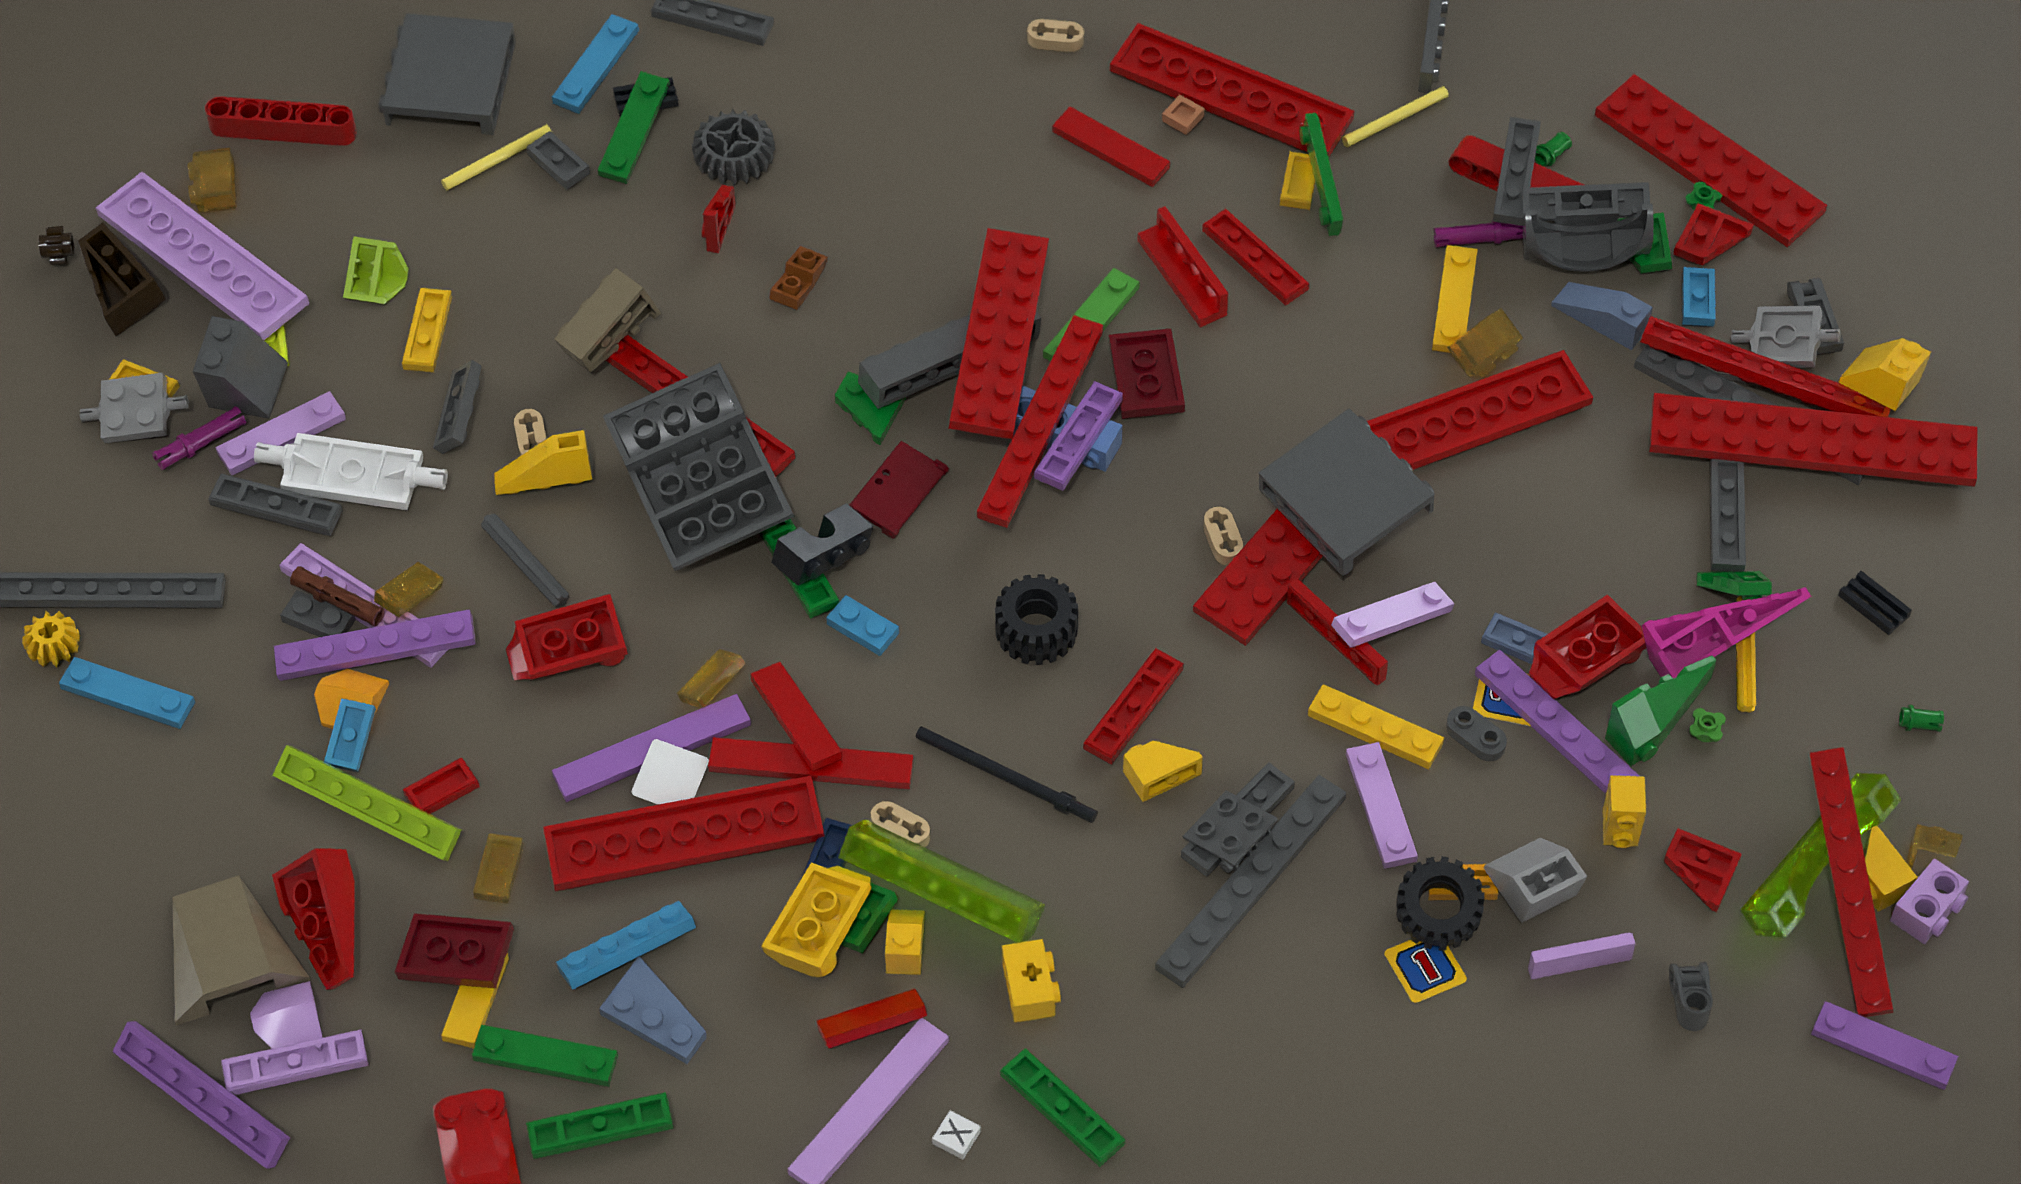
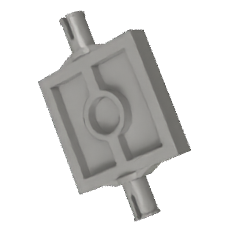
M1820 306L1757 307L1756 320L1751 330H1732L1731 341L1733 344L1750 343L1751 352L1796 368L1815 367L1817 350L1821 342H1840L1841 331L1840 329H1821L1823 312Z
M163 372L102 380L99 406L80 409L79 412L81 414L79 415L81 422L100 420L101 440L104 443L166 436L167 419L170 410L188 409L189 400L187 395L169 398L167 394V378Z

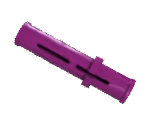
M1493 220L1492 223L1436 227L1433 230L1436 248L1447 245L1482 242L1501 244L1505 240L1523 239V226L1494 222Z
M234 406L221 416L186 435L182 433L176 436V441L152 452L155 461L166 455L168 456L157 464L161 470H165L184 457L191 458L198 449L245 425L246 420L244 416L234 421L230 420L241 413L240 409Z

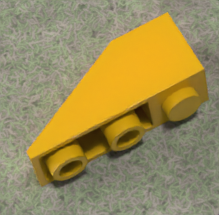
M585 431L552 435L495 472L496 495L516 494L525 490L547 489L556 485L579 484L583 481L592 480L591 461Z

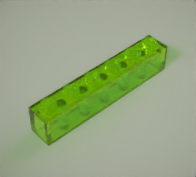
M866 819L849 827L838 857L1017 943L1024 942L1034 935L1045 904Z

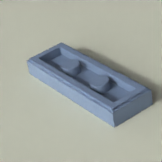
M1495 612L1482 636L1481 643L1496 650L1500 649L1503 653L1532 664L1535 642L1547 634Z

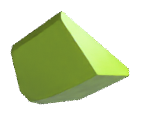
M353 236L343 298L386 305L406 287L409 268L396 243Z

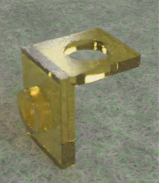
M1917 824L1911 840L1907 864L1911 869L1913 868L1917 849L1956 857L1963 835L1948 832L1941 827H1928Z

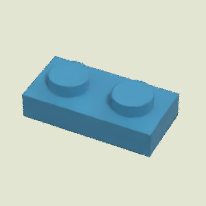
M1683 267L1682 325L1714 327L1716 319L1715 269Z
M847 595L842 598L826 617L827 625L878 656H881L899 635V626Z
M341 698L324 762L336 768L359 772L376 711L374 705Z

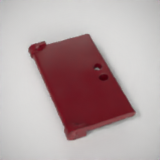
M900 441L849 506L866 520L881 528L883 534L895 539L905 522L941 477L947 474L949 468L940 460L936 459L934 461L905 442Z

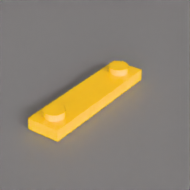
M1452 245L1446 246L1432 345L1433 351L1455 354L1464 353L1478 249Z

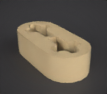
M1037 19L1028 25L1027 39L1029 45L1035 49L1075 52L1083 47L1084 29L1075 22ZM1039 32H1042L1043 36H1038ZM1068 35H1073V39H1068Z
M524 409L516 414L514 426L521 456L530 450L529 444L536 443L537 446L546 440L543 418L537 410ZM532 422L533 432H527L525 423Z
M1213 507L1205 513L1204 532L1216 561L1227 566L1243 548V540L1231 512L1224 507ZM1214 520H1218L1223 524L1222 531L1219 530L1217 523H1213ZM1227 541L1229 548L1234 549V552L1228 553L1227 549H1223V543Z
M889 801L877 803L872 808L871 826L877 834L910 851H920L928 846L930 842V826L925 819ZM888 814L892 815V821L887 819L884 823L880 822V816L885 818ZM917 830H921V836L909 837V832L914 833Z

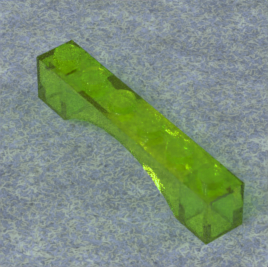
M1856 773L1850 780L1861 836L1874 826L1883 823L1902 799L1886 774ZM1821 815L1740 909L1756 935L1786 938L1804 917L1808 893L1818 875L1829 863Z

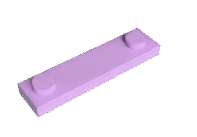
M329 391L215 447L216 452L231 476L257 464L254 461V450L257 448V442L284 447L286 444L294 443L297 433L315 435L346 420L345 413Z
M1432 582L1336 616L1331 626L1352 648L1452 611L1454 602L1436 582Z
M1379 742L1346 749V757L1384 869L1417 862L1418 855Z
M362 1030L221 1060L226 1089L233 1095L368 1066Z

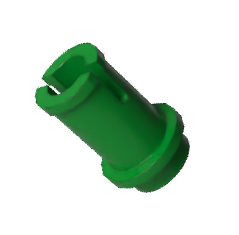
M1558 132L1545 144L1537 145L1535 154L1537 164L1544 167L1553 165L1558 156L1571 148L1572 141L1570 137L1564 132Z
M1909 704L1908 707H1901L1899 726L1905 727L1906 731H1911L1912 728L1936 732L1942 731L1943 727L1939 725L1944 724V712L1942 710L1917 709L1912 704Z

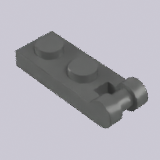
M1820 278L1809 279L1807 283H1800L1799 281L1787 283L1788 297L1792 300L1794 306H1820L1823 312L1821 329H1839ZM1842 336L1840 342H1821L1817 354L1842 351L1844 346Z

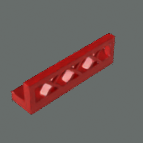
M1166 206L1157 209V224L1139 232L1137 241L1200 328L1227 316L1228 291Z

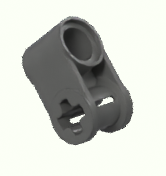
M1700 962L1698 966L1684 967L1670 964L1669 983L1674 997L1678 1022L1689 1031L1701 1030L1708 1023L1713 1004L1708 965L1706 962ZM1690 1007H1696V1008H1699L1700 1010H1699V1011L1693 1010V1009H1691Z

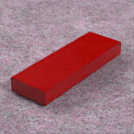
M914 988L817 1020L816 1022L818 1031L827 1048H832L927 1016V1012L922 999Z

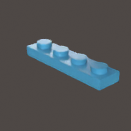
M677 901L671 905L664 906L659 911L641 920L632 922L629 926L611 935L600 938L597 942L579 951L570 953L568 956L556 961L560 974L573 990L695 929L696 926L693 917L680 901Z

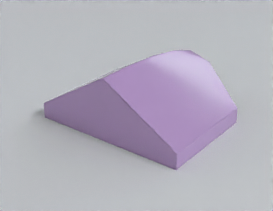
M310 981L263 993L250 1012L254 1032L271 1049L323 1038Z

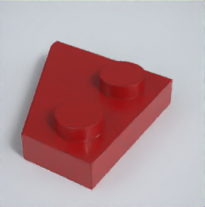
M721 185L703 212L704 223L701 236L706 239V249L708 252L719 254L736 207L734 187Z
M1698 203L1674 248L1673 255L1703 266L1749 237L1753 231L1754 224Z
M1677 828L1665 854L1664 862L1712 911L1717 913L1740 862L1742 853Z

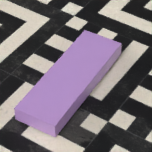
M1629 932L1532 951L1528 971L1531 979L1632 960L1636 943L1633 934Z

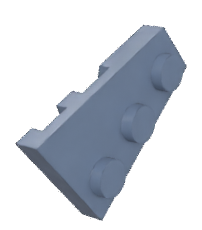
M640 956L599 1008L601 1016L685 1064H688L707 1038L703 1027Z

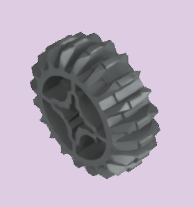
M732 109L730 114H724L720 110L719 117L716 118L709 115L708 123H700L699 130H696L694 134L692 152L694 153L696 166H699L702 174L708 173L710 180L719 178L721 184L731 180L735 186L737 180H743L747 184L749 177L758 179L760 172H767L768 164H771L774 158L775 141H773L771 128H768L765 120L759 121L757 114L748 117L746 110L741 114H736L734 109Z

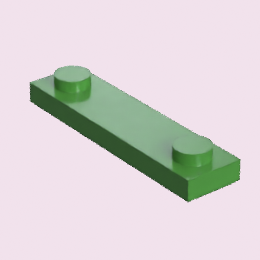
M1113 268L1074 315L1103 324L1104 331L1138 291L1140 282ZM1072 317L1043 350V357L1045 359L1052 360Z

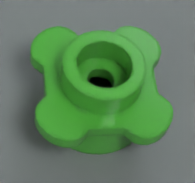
M1703 708L1695 709L1692 715L1695 720L1694 724L1689 728L1690 734L1702 742H1717L1721 740L1723 736L1721 726L1726 722L1724 714L1720 712L1715 714L1706 712Z

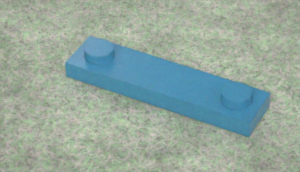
M611 14L553 94V104L579 114L638 33V24Z
M77 657L73 658L59 682L62 690L181 729L195 704L194 697Z

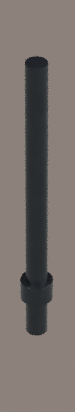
M923 726L916 733L917 739L1053 804L1054 809L1066 815L1072 813L1090 823H1093L1097 817V810L1076 801L1075 796L1065 791L1059 793Z

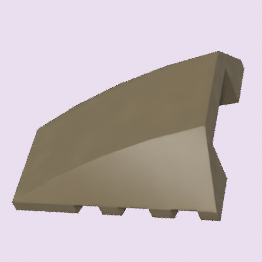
M239 875L172 897L176 1026L210 1015L206 1004L208 1000L271 979L274 980L276 989L311 981L307 972Z

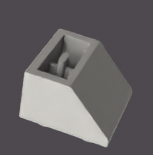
M1538 838L1484 866V870L1521 923L1576 896L1587 878V875L1567 848L1543 838Z

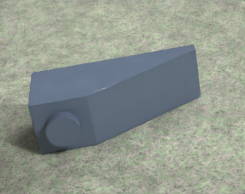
M1572 282L1566 284L1551 304L1552 307L1630 350L1642 338L1653 309L1652 306L1626 292Z

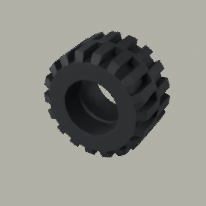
M1030 574L1024 575L1022 581L1016 578L1011 581V587L1005 586L1001 590V596L997 597L995 608L997 641H1000L1002 650L1004 652L1009 650L1011 658L1016 660L1020 657L1021 663L1029 664V661H1036V665H1043L1044 660H1048L1049 663L1055 662L1057 655L1064 657L1068 653V648L1074 646L1075 637L1078 634V603H1076L1074 593L1069 592V586L1065 583L1059 585L1058 579L1055 577L1045 579L1044 574H1038L1037 578H1031ZM1031 614H1042L1052 620L1042 625H1032L1021 619Z
M1441 856V861H1435L1434 857L1426 859V863L1423 865L1420 861L1413 865V870L1411 872L1407 871L1403 876V882L1400 883L1397 894L1398 922L1401 921L1402 923L1401 929L1405 934L1410 933L1412 935L1411 940L1414 943L1418 944L1421 941L1425 943L1424 948L1430 950L1432 945L1439 946V951L1446 950L1448 945H1452L1453 948L1461 946V941L1464 939L1468 941L1472 937L1474 930L1477 931L1484 910L1485 895L1481 891L1482 883L1480 879L1474 878L1475 872L1470 867L1465 870L1462 867L1463 862L1457 859L1455 863L1448 862L1449 857ZM1445 888L1458 897L1461 908L1451 918L1435 919L1422 910L1419 903L1420 897L1429 889Z

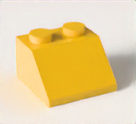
M1904 338L1865 348L1840 377L1838 383L1896 411L1920 382L1931 351L1922 348L1916 342L1908 341Z

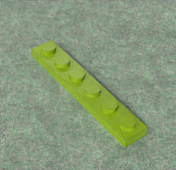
M290 745L285 746L272 775L444 861L449 860L462 831Z

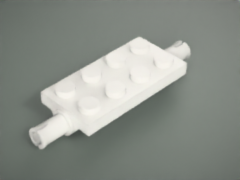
M297 433L294 443L286 444L284 447L257 442V448L254 450L255 463L261 462L282 466L284 474L280 484L281 489L311 497L408 510L414 488L417 485L444 490L448 479L447 469L421 467L423 453L420 450Z

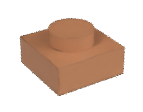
M1179 95L1162 113V122L1188 135L1204 117L1205 108Z

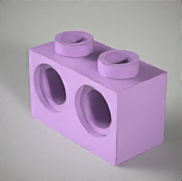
M1934 858L1896 903L1890 922L1925 945L1932 935L1939 937L1949 923L1947 917L1952 911L1957 914L1968 900L1965 891L1969 881ZM1936 889L1943 890L1947 894H1942L1938 892ZM1918 912L1924 913V914H1926L1928 917H1922V916H1920V915L1917 914V913H1918Z

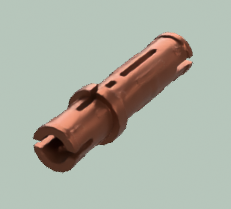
M298 566L291 575L290 585L312 594L315 600L321 603L326 601L369 623L373 627L377 626L384 616L385 609L383 607H379L334 584L333 579L327 576L320 577L304 569L302 566Z

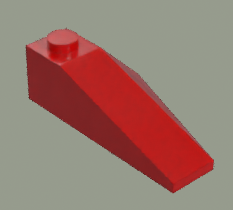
M314 848L274 873L272 878L281 910L285 916H291L297 928L294 933L298 940H304L309 948V960L326 990H333L354 977L355 880L346 849Z

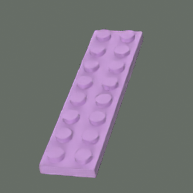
M144 172L139 173L96 207L99 217L231 318L245 323L263 340L268 338L309 304L307 295Z

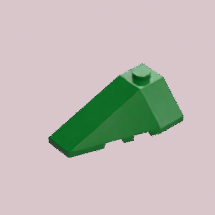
M1713 655L1684 667L1676 678H1672L1667 674L1660 678L1657 686L1651 688L1648 684H1644L1613 703L1605 739L1630 767L1641 760L1643 762L1648 761L1657 753L1660 745L1712 678L1716 659Z

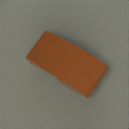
M800 246L786 262L785 273L770 289L769 299L798 310L819 279L828 257Z

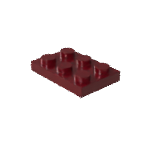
M1172 329L1110 334L1109 348L1116 389L1123 393V400L1119 405L1121 419L1185 412V401Z
M414 913L395 974L399 980L496 989L513 936L514 927L511 922Z

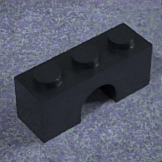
M846 503L823 516L818 537L810 535L802 527H799L778 538L771 563L799 586L810 579L818 578L822 573L833 567L841 566L846 560L856 555H862L870 546L873 525Z

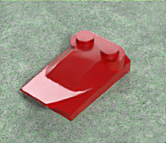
M611 594L514 621L516 625L514 635L509 645L505 648L514 680H531L594 663L614 666L620 663L625 655L628 654Z
M1607 594L1535 642L1533 662L1529 675L1553 699L1579 692L1623 663L1628 664L1637 661L1641 656V652L1647 648L1643 629Z
M480 1089L443 1098L433 1106L447 1184H521L503 1091Z

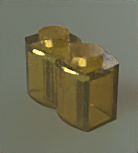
M223 148L193 152V162H188L189 178L191 181L193 180L194 184L188 187L191 204L197 205L199 213L236 208L235 165L231 149Z
M1499 308L1460 336L1447 348L1469 378L1477 373L1480 377H1483L1496 367L1494 361L1501 356L1505 360L1519 349L1516 344L1523 337L1503 309Z

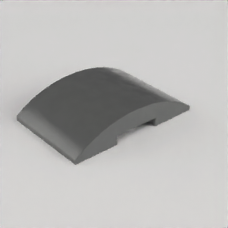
M721 363L603 415L674 571L794 517Z

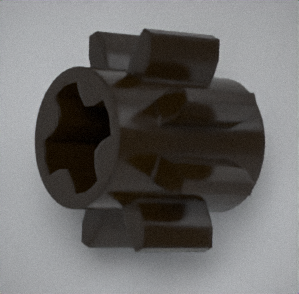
M63 226L46 228V234L39 235L41 258H49L50 265L65 264L67 256H74L75 252L72 233H64Z

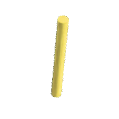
M1442 86L1342 137L1344 146L1348 148L1449 96L1448 91Z
M546 124L442 179L443 187L448 191L525 150L528 145L551 131L550 127Z

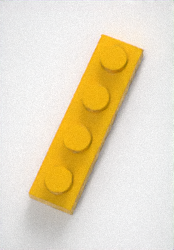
M1322 684L1308 709L1309 717L1367 743L1379 742L1381 749L1428 770L1444 742V737L1324 684Z

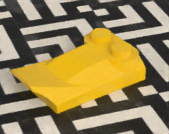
M810 863L761 945L764 953L782 966L813 977H823L831 973L837 963L836 952L872 888L870 885L871 877L840 866L825 868Z

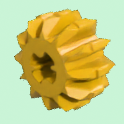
M45 611L44 617L41 619L33 616V625L24 626L25 636L22 637L23 647L27 650V655L32 662L38 660L42 667L52 662L56 668L62 659L70 662V653L78 652V642L80 641V633L76 629L74 620L71 617L65 618L60 611L53 616Z

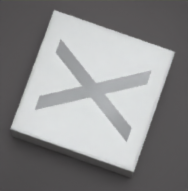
M949 1111L933 1136L932 1144L963 1160L979 1136L981 1126Z

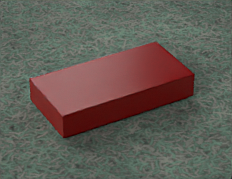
M461 757L402 790L409 804L432 814L479 788V783Z

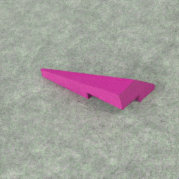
M1804 587L1795 591L1738 601L1687 614H1677L1659 620H1649L1642 624L1649 659L1660 677L1669 674L1672 678H1676L1684 667L1711 655L1713 657L1719 655L1812 596L1807 588Z

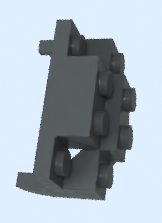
M1649 182L1531 187L1522 189L1524 260L1543 259L1554 266L1567 270L1596 271L1616 266L1634 255L1650 254L1653 243V204H1650ZM1618 217H1628L1618 221Z

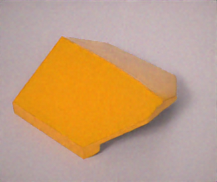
M345 669L323 677L314 693L321 725L333 729L341 698L374 705L377 711L389 686V680L351 669Z

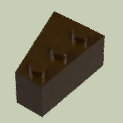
M103 222L78 240L95 293L102 308L103 317L116 337L166 300L155 279Z

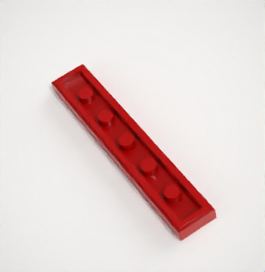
M713 737L708 768L709 772L784 779L812 776V781L910 790L914 757L912 754L840 748L842 750L841 760L812 771L794 744Z

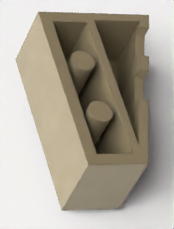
M615 268L610 275L602 279L599 288L593 295L582 302L579 311L569 322L560 328L554 340L564 353L591 372L619 349L617 343L628 334L634 337L640 332L638 325L649 316L654 319L657 318L661 312L642 286Z

